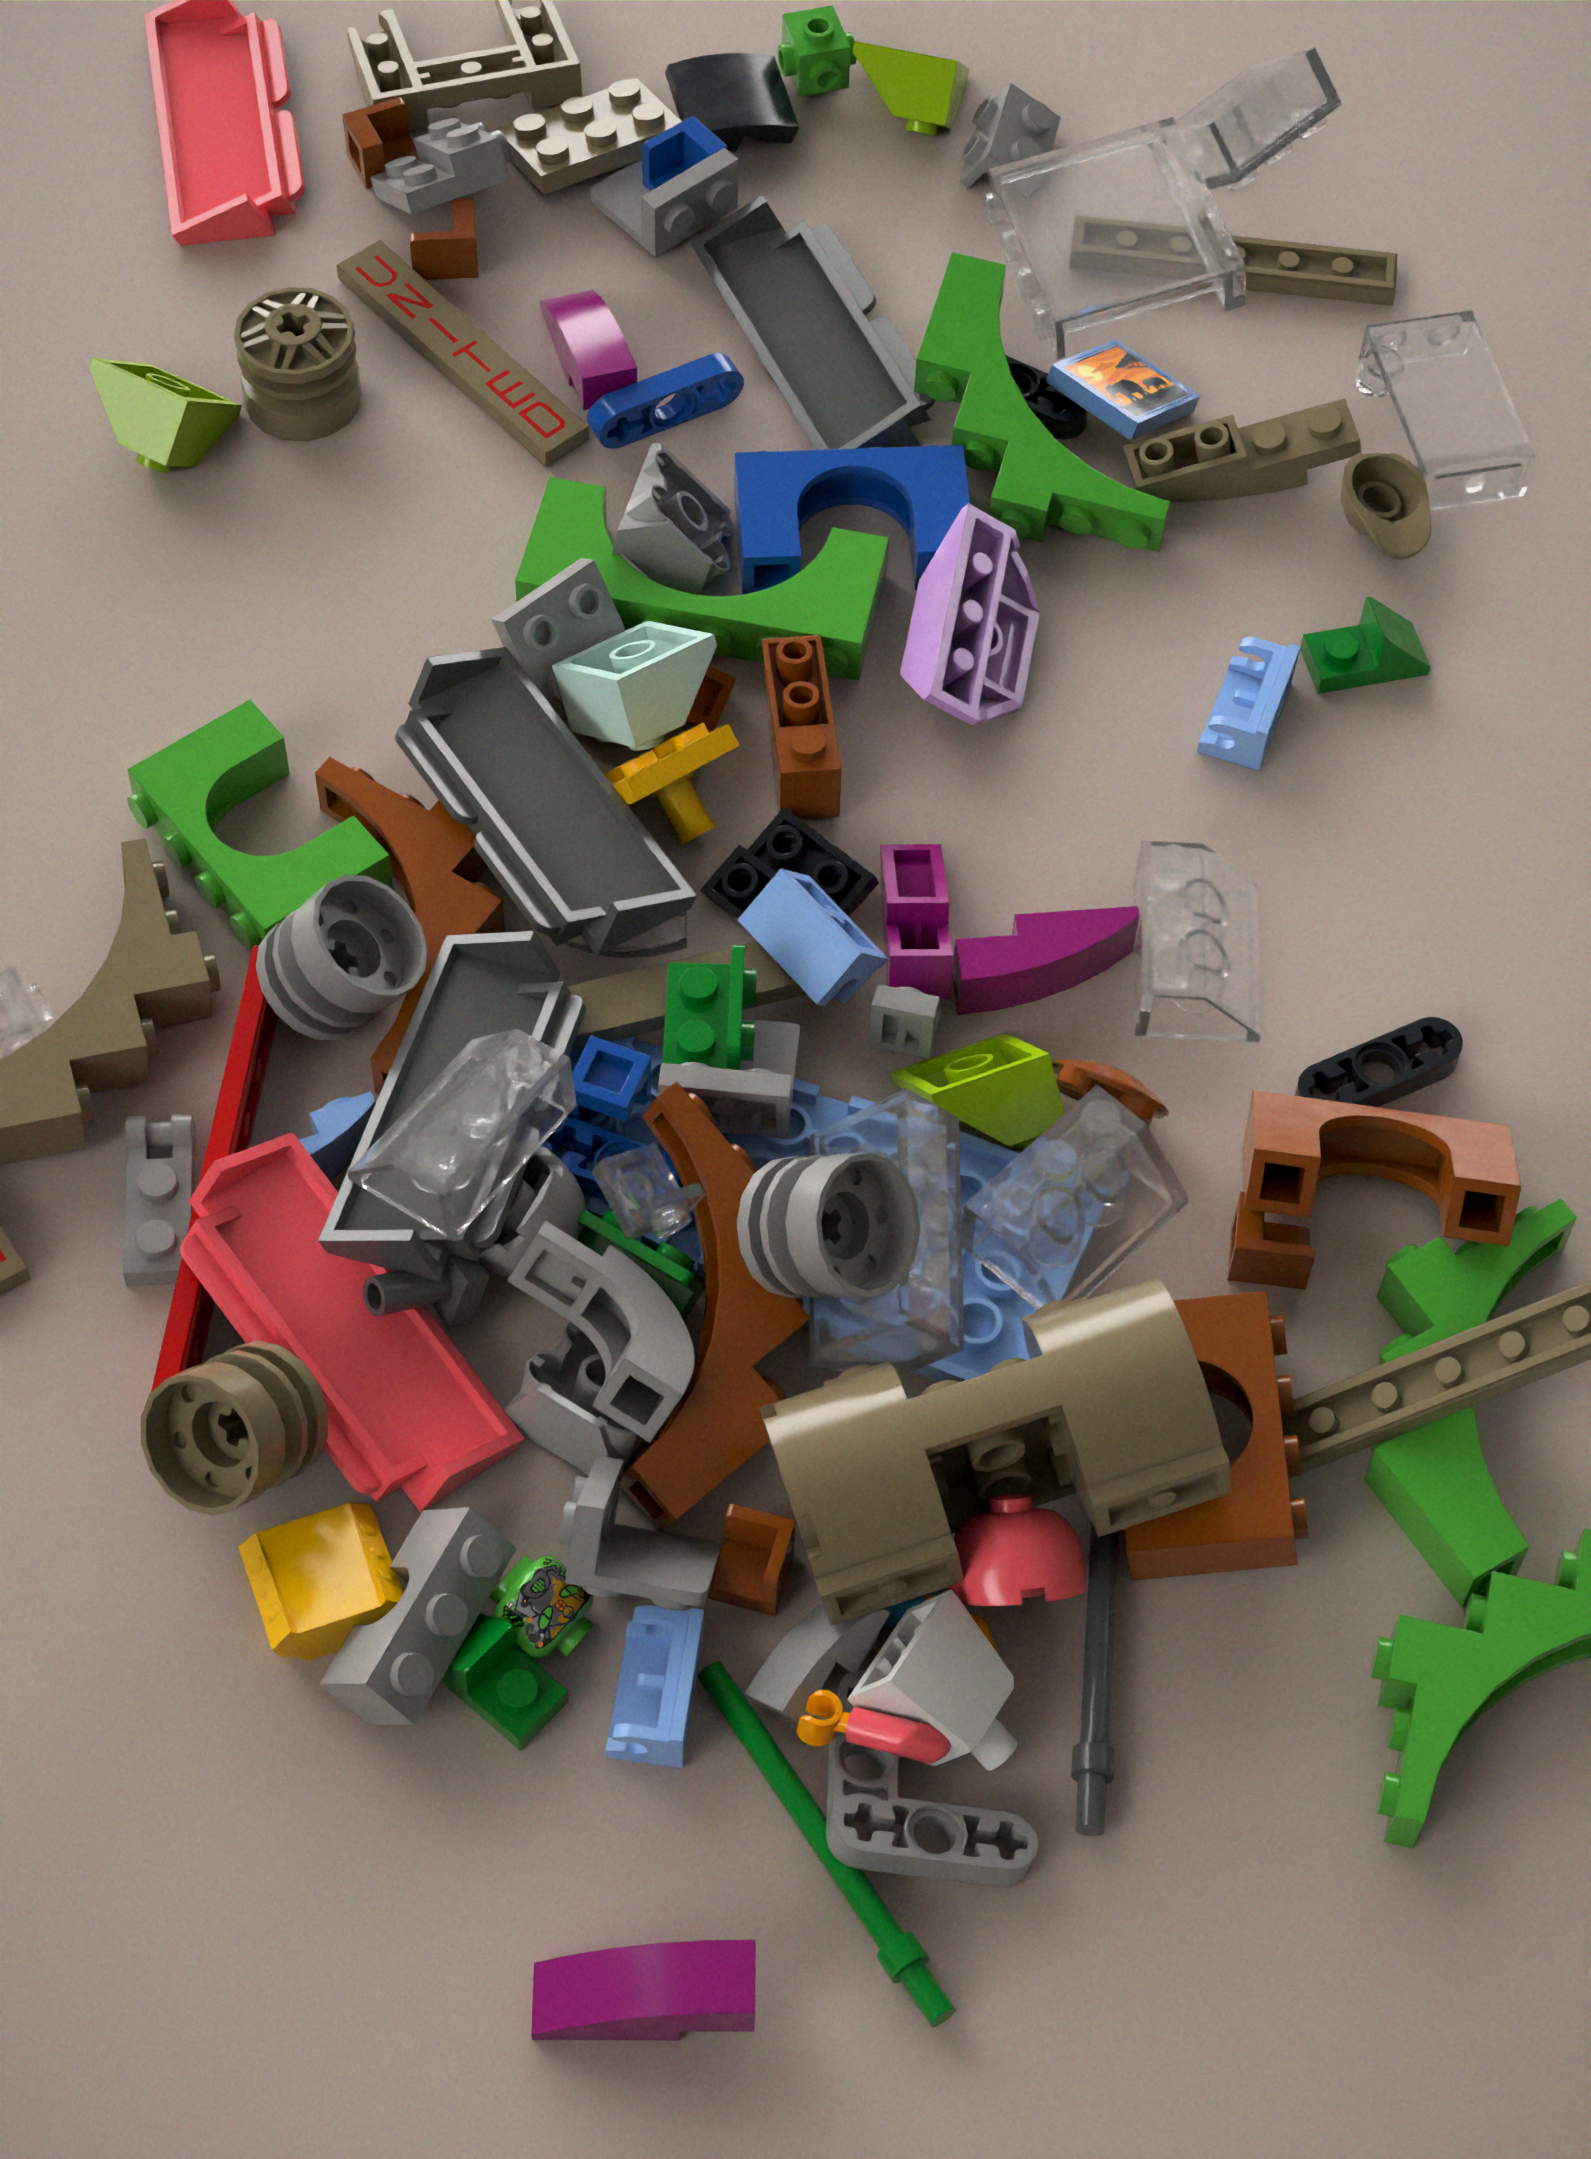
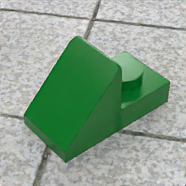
M1373 597L1365 598L1359 625L1303 634L1300 647L1317 694L1429 675L1431 668L1413 624Z
M481 1613L478 1615L440 1681L520 1751L569 1702L568 1690L517 1647L515 1627L509 1621Z

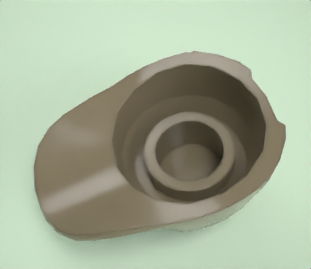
M1395 453L1355 454L1344 468L1341 488V503L1348 523L1360 534L1371 536L1378 548L1391 558L1403 560L1418 554L1428 544L1432 529L1429 495L1421 472L1409 460Z

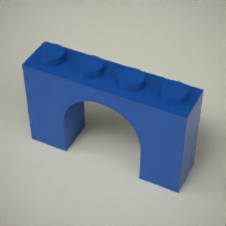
M963 445L735 453L734 496L742 595L768 589L801 571L799 535L801 528L815 514L840 505H863L878 509L894 518L902 526L909 539L914 587L917 590L919 579L959 512L968 503L970 504Z

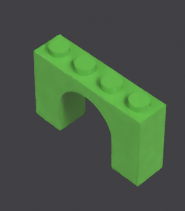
M250 699L127 769L132 795L127 798V802L135 819L144 829L153 827L161 836L162 846L172 863L179 869L187 866L195 876L196 886L204 900L213 909L218 906L223 908L230 917V925L236 937L247 949H251L253 945H260L267 933L275 925L282 922L291 912L300 909L302 904L327 882L343 875L368 876L388 885L393 890L389 854L354 815L297 849L277 855L258 856L242 853L225 845L215 836L214 833L219 822L232 808L290 775L283 735Z

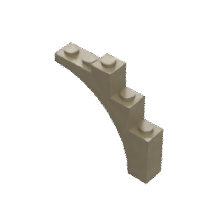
M146 838L121 842L125 885L122 916L106 960L82 996L48 1029L10 1055L0 1059V1165L86 1149L83 1123L94 1121L90 1093L150 1082L148 1057L158 1055L154 1028L212 1017L210 992L221 990L215 956L213 953L203 955L197 931L181 933L176 909H164L162 898L169 897V885L163 861L152 862Z

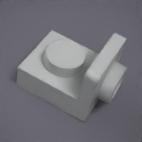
M877 984L871 1007L868 1046L930 1059L942 1014L943 1004L939 1001L940 997L924 994L912 987L895 988Z

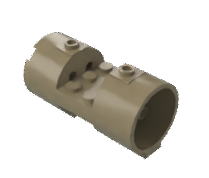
M1156 1277L1089 1300L1085 1296L1070 1302L1066 1300L1049 1302L1037 1309L1035 1313L1021 1317L1029 1360L1022 1358L1007 1359L994 1365L986 1374L962 1382L955 1380L940 1381L928 1386L921 1395L910 1399L906 1397L894 1366L890 1361L875 1366L863 1364L851 1367L841 1373L838 1378L824 1382V1387L759 1407L794 1520H796V1526L830 1626L959 1584L964 1577L952 1534L956 1533V1530L969 1517L990 1511L989 1498L1009 1494H1030L1032 1507H1036L1076 1494L1085 1515L1093 1522L1098 1537L1232 1493L1230 1462L1222 1445L1216 1416L1200 1365L1173 1299L1159 1278Z

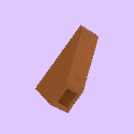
M821 635L761 639L772 768L778 813L785 807L801 820L840 817L842 769Z

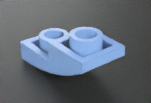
M371 1091L353 1098H337L326 1104L322 1109L309 1113L313 1135L299 1141L329 1180L336 1177L351 1164L376 1104Z

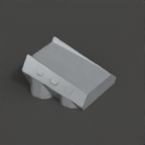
M652 443L619 525L612 554L623 553L649 579L678 591L700 595L705 586L730 569V558L722 542L733 534V524L730 518L731 510L662 443Z
M569 1322L564 1327L561 1342L553 1351L537 1352L527 1361L520 1391L504 1409L522 1435L589 1475L597 1455L624 1460V1468L646 1441L592 1407L605 1381V1366L595 1345L572 1322Z

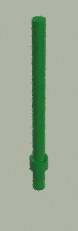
M715 1661L707 1665L698 1674V1679L880 1949L876 1956L877 1960L893 1983L902 1982L930 2026L936 2027L941 2025L956 2012V2009L925 1965L929 1960V1956L913 1932L904 1933L863 1871L846 1866L833 1856L828 1848L826 1839V1816L722 1662Z

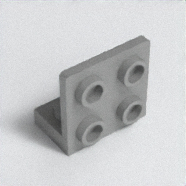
M742 1018V1022H755L753 1061H741L740 1070L711 1068L699 1062H685L682 1064L661 1063L658 1095L677 1081L687 1094H695L707 1105L713 1116V1125L719 1132L788 1139L800 1038V1026L798 1024Z

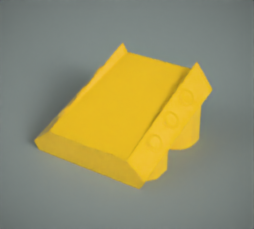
M349 1502L256 1532L238 1546L263 1620L270 1648L279 1656L287 1658L296 1657L310 1661L339 1651L354 1625H368L380 1620L398 1603L404 1593L397 1574L389 1568L392 1560L369 1503Z

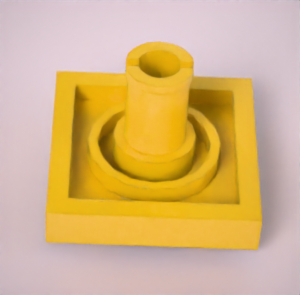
M703 722L653 747V750L619 765L604 775L627 805L648 795L651 798L657 796L679 837L680 844H684L715 827L714 822L709 818L689 778L694 776L692 771L740 745L729 724L709 732Z

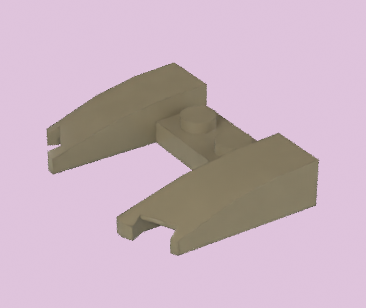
M495 0L509 46L414 62L394 9H387L378 13L379 25L384 31L369 35L365 41L360 38L357 29L354 27L347 29L349 46L367 107L398 97L402 98L407 106L409 131L428 128L427 109L436 107L454 108L465 102L487 98L505 99L521 92L526 93L532 109L562 104L565 100L572 97H583L580 62L552 0H541L540 9L528 6L521 10L512 9V0Z

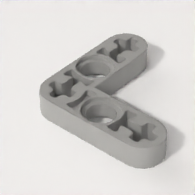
M858 1669L856 1675L847 1673L840 1681L835 1694L841 1700L843 1711L851 1713L854 1708L847 1699L867 1669ZM837 1732L835 1738L829 1743L826 1820L828 1848L837 1860L846 1866L856 1869L997 1887L1012 1886L1022 1881L1037 1855L1039 1845L1037 1834L1028 1821L1020 1815L1008 1811L898 1797L899 1756L849 1743L846 1741L845 1733ZM853 1754L870 1756L877 1761L882 1775L871 1781L857 1779L846 1768L845 1759ZM853 1821L865 1822L866 1832L872 1835L870 1841L864 1842L857 1839V1831L851 1827ZM894 1824L902 1826L897 1847L892 1846L896 1833L891 1832ZM922 1826L938 1828L950 1840L951 1849L943 1854L926 1852L915 1841L913 1832ZM968 1833L972 1835L969 1847L974 1848L971 1856L963 1854ZM994 1839L1006 1840L1007 1851L1014 1853L1011 1860L1000 1858L999 1848L992 1845Z

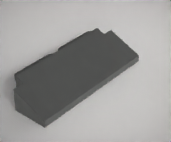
M761 195L690 243L815 449L921 446L909 427L931 421L926 410L932 407L936 400L928 395L914 392L916 359L892 321L885 316L876 317L870 322L867 320L865 315L875 307L876 297L831 226L819 224L810 229L803 220L786 232L763 195Z
M506 647L427 657L408 703L413 710H410L405 724L398 727L395 741L450 816L457 822L466 824L476 837L473 843L475 850L536 931L548 935L556 947L581 935L597 957L691 909L697 897L696 893Z
M534 931L446 935L318 1242L327 1253L395 1271L410 1272L423 1278L440 1282L450 1255L479 1261L483 1248L492 1245L499 1238L536 1143L537 1136L531 1127L532 1121L536 1113L543 1111L551 1103L586 1013V1005L581 997L572 995L564 982H557L561 973Z

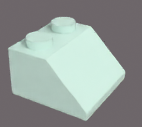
M645 621L553 664L552 668L571 732L595 737L599 742H614L626 745L633 751L646 750L661 744L664 741V734L683 726L687 720L717 647L714 634Z

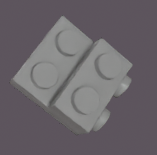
M449 118L429 125L428 134L413 139L419 160L415 156H406L392 160L385 164V172L370 177L376 198L412 215L510 180L506 162L510 161L511 154L507 140L500 130L488 133L481 122L468 125L460 122L458 118Z

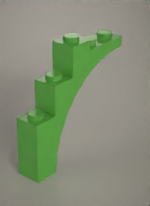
M952 252L916 359L914 392L928 395L937 401L961 403L953 427L952 445H963L965 465L977 470L990 469L999 472L991 496L989 515L1015 529L1018 540L1030 539L1043 543L1048 524L1062 527L1065 531L1072 534H1090L1117 541L1127 548H1145L1159 552L1170 502L1128 488L1091 468L1053 437L1026 403L1011 375L1000 335V308L1006 265Z
M1560 1198L1540 1210L1536 1206H1530L1516 1214L1510 1246L1467 1241L1454 1253L1440 1236L1420 1248L1416 1244H1410L1397 1251L1385 1264L1384 1268L1386 1271L1377 1299L1405 1334L1395 1338L1381 1350L1378 1356L1380 1360L1378 1365L1490 1321L1497 1308L1527 1275L1564 1250L1577 1219L1575 1214ZM1473 1406L1373 1445L1372 1451L1374 1453L1364 1478L1365 1482L1461 1608L1468 1604L1471 1593L1482 1595L1492 1571L1512 1576L1517 1575L1529 1545L1500 1501L1482 1456Z
M1584 1528L1573 1552L1562 1551L1554 1585L1492 1571L1482 1595L1471 1593L1465 1612L1463 1629L1399 1614L1390 1639L1378 1636L1371 1663L1370 1678L1382 1680L1378 1706L1394 1709L1387 1748L1399 1751L1395 1773L1384 1772L1377 1801L1376 1813L1388 1816L1384 1842L1413 1848L1425 1823L1436 1778L1449 1753L1481 1715L1522 1684L1565 1664L1591 1658V1530Z

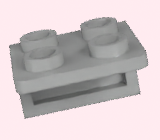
M722 148L652 191L643 185L641 159L592 186L590 190L591 202L654 257H657L738 208V159L727 149Z
M597 1455L588 1478L576 1477L571 1502L566 1501L559 1531V1543L570 1545L565 1583L582 1586L585 1592L598 1597L613 1598L622 1594L651 1598L652 1602L657 1606L671 1610H685L692 1606L704 1605L715 1575L721 1550L720 1544L706 1539L616 1524L615 1517L624 1460Z

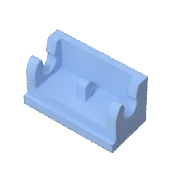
M1248 637L1242 639L1239 650L1246 654L1257 655L1263 659V662H1256L1247 657L1232 656L1205 730L1199 740L1197 752L1260 771L1292 686L1300 646L1289 643L1288 647L1259 638Z
M780 869L738 918L742 926L817 1005L825 1006L834 997L841 1004L845 1003L858 992L877 968H882L888 961L884 953L808 875Z
M650 1605L635 1607L633 1620H628L626 1640L610 1732L605 1750L606 1758L683 1768L704 1641L703 1609L690 1608V1611L671 1610Z

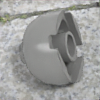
M537 1144L534 1145L501 1234L492 1245L483 1248L479 1258V1262L483 1267L500 1276L510 1277L545 1221L577 1241L583 1231L584 1226L578 1221L582 1211L586 1210V1201L577 1178L566 1164L549 1149Z

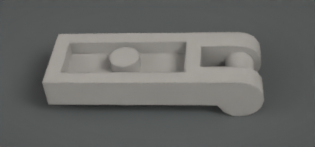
M173 1114L171 1121L149 1122L147 1116L127 1117L123 1276L126 1286L176 1284L182 1258L180 1246L187 1235L193 1210L188 1200L194 1193L195 1186L193 1114ZM172 1146V1158L150 1159V1147Z

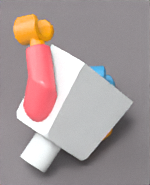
M952 1590L938 1596L931 1595L927 1599L920 1596L884 1608L890 1612L884 1625L894 1628V1630L847 1700L854 1706L851 1713L843 1711L841 1700L836 1694L829 1690H819L809 1696L805 1710L809 1714L821 1716L826 1720L804 1715L799 1718L797 1726L799 1738L806 1744L816 1747L827 1745L832 1742L837 1732L846 1734V1741L849 1743L888 1752L931 1766H937L971 1753L986 1770L990 1771L1003 1764L1013 1754L1018 1745V1741L996 1718L1014 1689V1677L997 1653L986 1620L968 1611Z

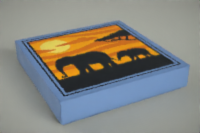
M1116 339L1052 364L1046 382L1049 383L1048 385L1129 440H1133L1194 413L1200 395Z

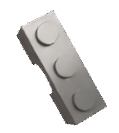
M470 1507L423 1510L389 1566L390 1569L408 1583L405 1592L398 1603L380 1620L368 1625L353 1626L319 1685L368 1725H415L517 1548Z

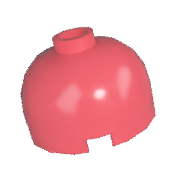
M1009 1494L989 1498L990 1511L969 1517L956 1530L953 1540L958 1551L964 1579L959 1584L950 1586L949 1590H952L958 1596L963 1605L1023 1604L1022 1598L1036 1597L1044 1594L1045 1602L1078 1596L1088 1591L1086 1563L1078 1535L1070 1522L1055 1510L1032 1507L1030 1494Z

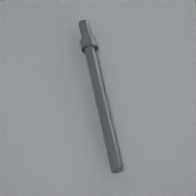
M1092 1521L1080 1743L1072 1748L1071 1777L1078 1782L1075 1831L1084 1836H1099L1104 1833L1106 1784L1114 1779L1115 1750L1108 1745L1118 1531L1098 1537Z

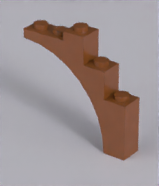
M329 757L315 772L320 810L339 823L354 815L389 854L391 874L420 922L428 948L425 972L415 987L407 992L395 1023L371 1057L375 1093L380 1095L446 935L505 932L503 899L499 898L487 885L477 882L489 867L474 848L473 843L476 837L466 824L454 820L439 800L430 810H427L414 797L408 794L399 795L375 782L364 770L357 767L349 768Z
M677 1081L656 1097L642 1118L671 1158L693 1208L704 1255L705 1310L698 1353L691 1380L678 1405L653 1444L622 1475L620 1484L654 1527L661 1532L769 1442L759 1407L787 1399V1396L775 1381L767 1376L761 1377L753 1367L811 1318L803 1309L804 1303L802 1298H785L767 1292L750 1275L740 1253L736 1223L741 1196L756 1172L755 1165L740 1146L733 1143L729 1144L713 1125V1116L707 1105L695 1094H687Z

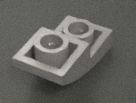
M820 1604L805 1616L772 1651L744 1694L763 1707L798 1723L799 1718L808 1713L805 1708L809 1696L816 1691L824 1689V1684L834 1666L856 1675L863 1660L874 1648L878 1634L890 1612L883 1608L830 1626L823 1604Z

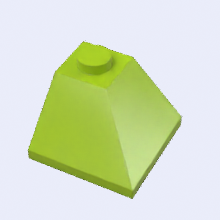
M854 41L853 54L893 116L907 120L906 131L936 136L938 126L952 128L967 82L968 67L957 60Z
M92 358L89 367L118 444L137 452L136 461L139 464L159 472L169 473L171 466L194 467L236 420L242 408V405L150 363Z
M1005 1032L890 1072L892 1082L896 1086L996 1140L1012 1146L1014 1149L1038 1146L1049 1139V1132L1068 1126L1050 1053Z

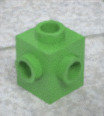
M833 5L785 13L782 16V44L778 45V62L783 77H791L798 97L849 88L850 65H855L857 62V58L852 52L854 37L851 32L844 33Z

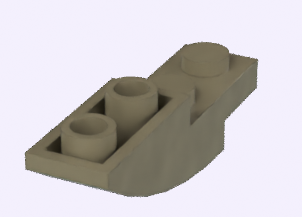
M1343 398L1240 428L1237 427L1234 416L1229 415L1123 445L1137 491L1161 499L1195 501L1260 495L1307 485L1308 469L1347 459L1361 453V442L1347 402Z

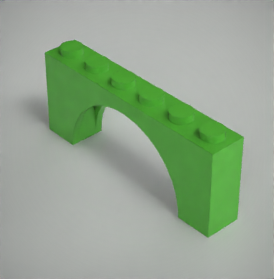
M549 477L515 579L516 602L580 558L595 560L626 630L645 621H652L714 634L717 643L713 656H725L762 664L761 639L821 635L827 677L860 680L887 575L889 537L832 527L825 545L815 559L795 576L778 585L754 593L736 596L690 594L666 587L649 579L632 567L620 554H612L614 545L606 530V487Z

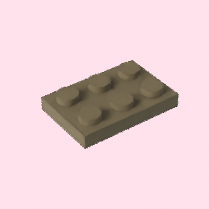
M638 78L614 82L609 88L585 97L569 98L562 105L537 114L521 115L514 122L495 129L500 130L507 140L511 154L510 160L545 195L641 160L642 146L646 141L682 121Z

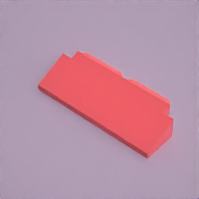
M174 0L145 14L172 236L180 246L275 235L273 216L296 214L295 201L303 195L306 188L296 121L289 111H281L280 106L285 104L291 96L280 25L275 19L261 21L255 12L243 16L232 0Z
M293 1132L214 1161L188 1200L200 1219L195 1221L183 1239V1243L180 1246V1254L245 1343L258 1340L280 1345L301 1359L320 1385L328 1409V1437L323 1448L355 1490L370 1494L374 1501L378 1502L401 1487L417 1510L422 1513L423 1510L428 1509L518 1449L525 1440L524 1436L425 1306L378 1317L373 1316L368 1311L363 1297L365 1280L368 1277L395 1272V1270L329 1254L318 1242L338 1191Z

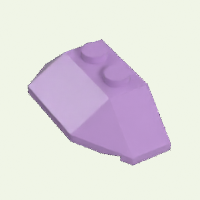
M968 503L959 512L919 579L900 676L923 700L973 726L1014 713L1022 708L1040 612L1028 571L1017 552L1020 543L1016 530Z

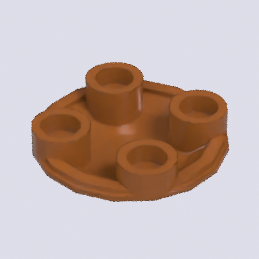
M1058 1059L1052 1061L1054 1073L1058 1075L1056 1081L1059 1092L1074 1100L1090 1104L1094 1095L1116 1105L1113 1113L1115 1117L1146 1130L1149 1128L1153 1118H1164L1170 1113L1149 1088L1123 1070L1097 1061L1080 1059Z

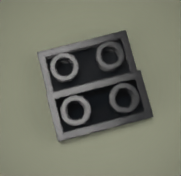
M751 53L713 54L681 60L668 64L665 75L680 120L684 121L694 116L727 145L728 151L736 152L744 136L753 137L761 141L772 140L792 143L799 130V125L775 56Z
M783 807L748 849H745L740 844L735 848L700 891L710 901L738 921V918L780 869H785L810 876L849 917L877 887L879 882L872 872Z

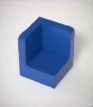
M691 116L643 144V185L652 191L722 148L727 149V145L697 118Z
M590 1036L566 1086L567 1117L584 1122L589 1110L592 1109L628 1121L635 1103L646 1105L651 1096V1056Z

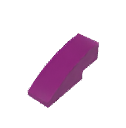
M594 290L540 300V309L569 386H575L583 411L589 410L605 394L637 382V366L621 329L609 307Z
M880 844L884 952L888 958V961L885 963L887 986L895 988L912 987L924 994L938 996L940 999H951L953 952L949 931V896L941 844Z
M1138 906L1014 914L1012 935L956 939L952 980L957 1014L964 1015L996 1011L1038 1001L1073 988L1106 971L1134 951L1140 918Z
M756 1939L655 1943L591 1951L535 1962L532 2040L680 2041V2031L754 2032Z

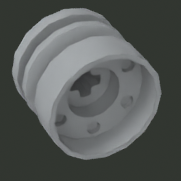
M343 875L327 882L310 896L300 909L291 912L282 922L275 925L267 933L258 946L256 971L261 992L271 1008L293 1030L316 1040L339 1041L358 1031L367 1021L375 1018L383 1008L393 1004L415 987L425 972L428 948L420 922L408 903L388 885L368 876Z
M873 1153L838 1154L827 1157L822 1155L794 1156L769 1161L753 1174L741 1196L736 1223L740 1253L750 1275L767 1292L785 1298H820L824 1296L867 1298L886 1294L905 1278L916 1257L920 1234L918 1204L907 1177L891 1160Z

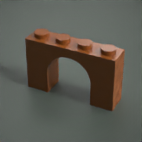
M1252 1090L1243 1143L1244 1209L1310 1218L1317 1180L1335 1175H1366L1405 1184L1431 1198L1439 1209L1443 1237L1510 1246L1522 1185L1509 1125Z
M1267 1290L1173 1300L1195 1351L1208 1392L1219 1395L1237 1406L1249 1420L1252 1432L1244 1451L1230 1466L1231 1494L1125 1528L1126 1552L1132 1580L1298 1565L1295 1540L1308 1539L1309 1536L1304 1497L1290 1498L1288 1477L1302 1475L1297 1435L1283 1436L1281 1416L1295 1415L1290 1374L1276 1375L1274 1356L1288 1354L1283 1314L1270 1316Z

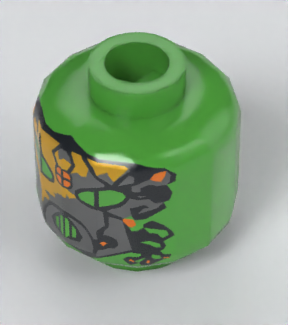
M525 1555L489 1596L496 1603L491 1617L509 1621L515 1627L517 1646L534 1660L546 1658L556 1648L567 1657L594 1626L585 1617V1614L592 1606L593 1595L585 1592L582 1586L565 1583L567 1567L552 1555H543L534 1562Z

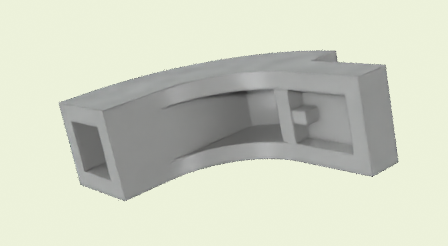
M545 1221L507 1281L562 1315L585 1333L599 1351L605 1366V1381L592 1407L650 1443L683 1396L694 1371V1348L687 1326L679 1311L662 1288L626 1255L609 1245L603 1256Z

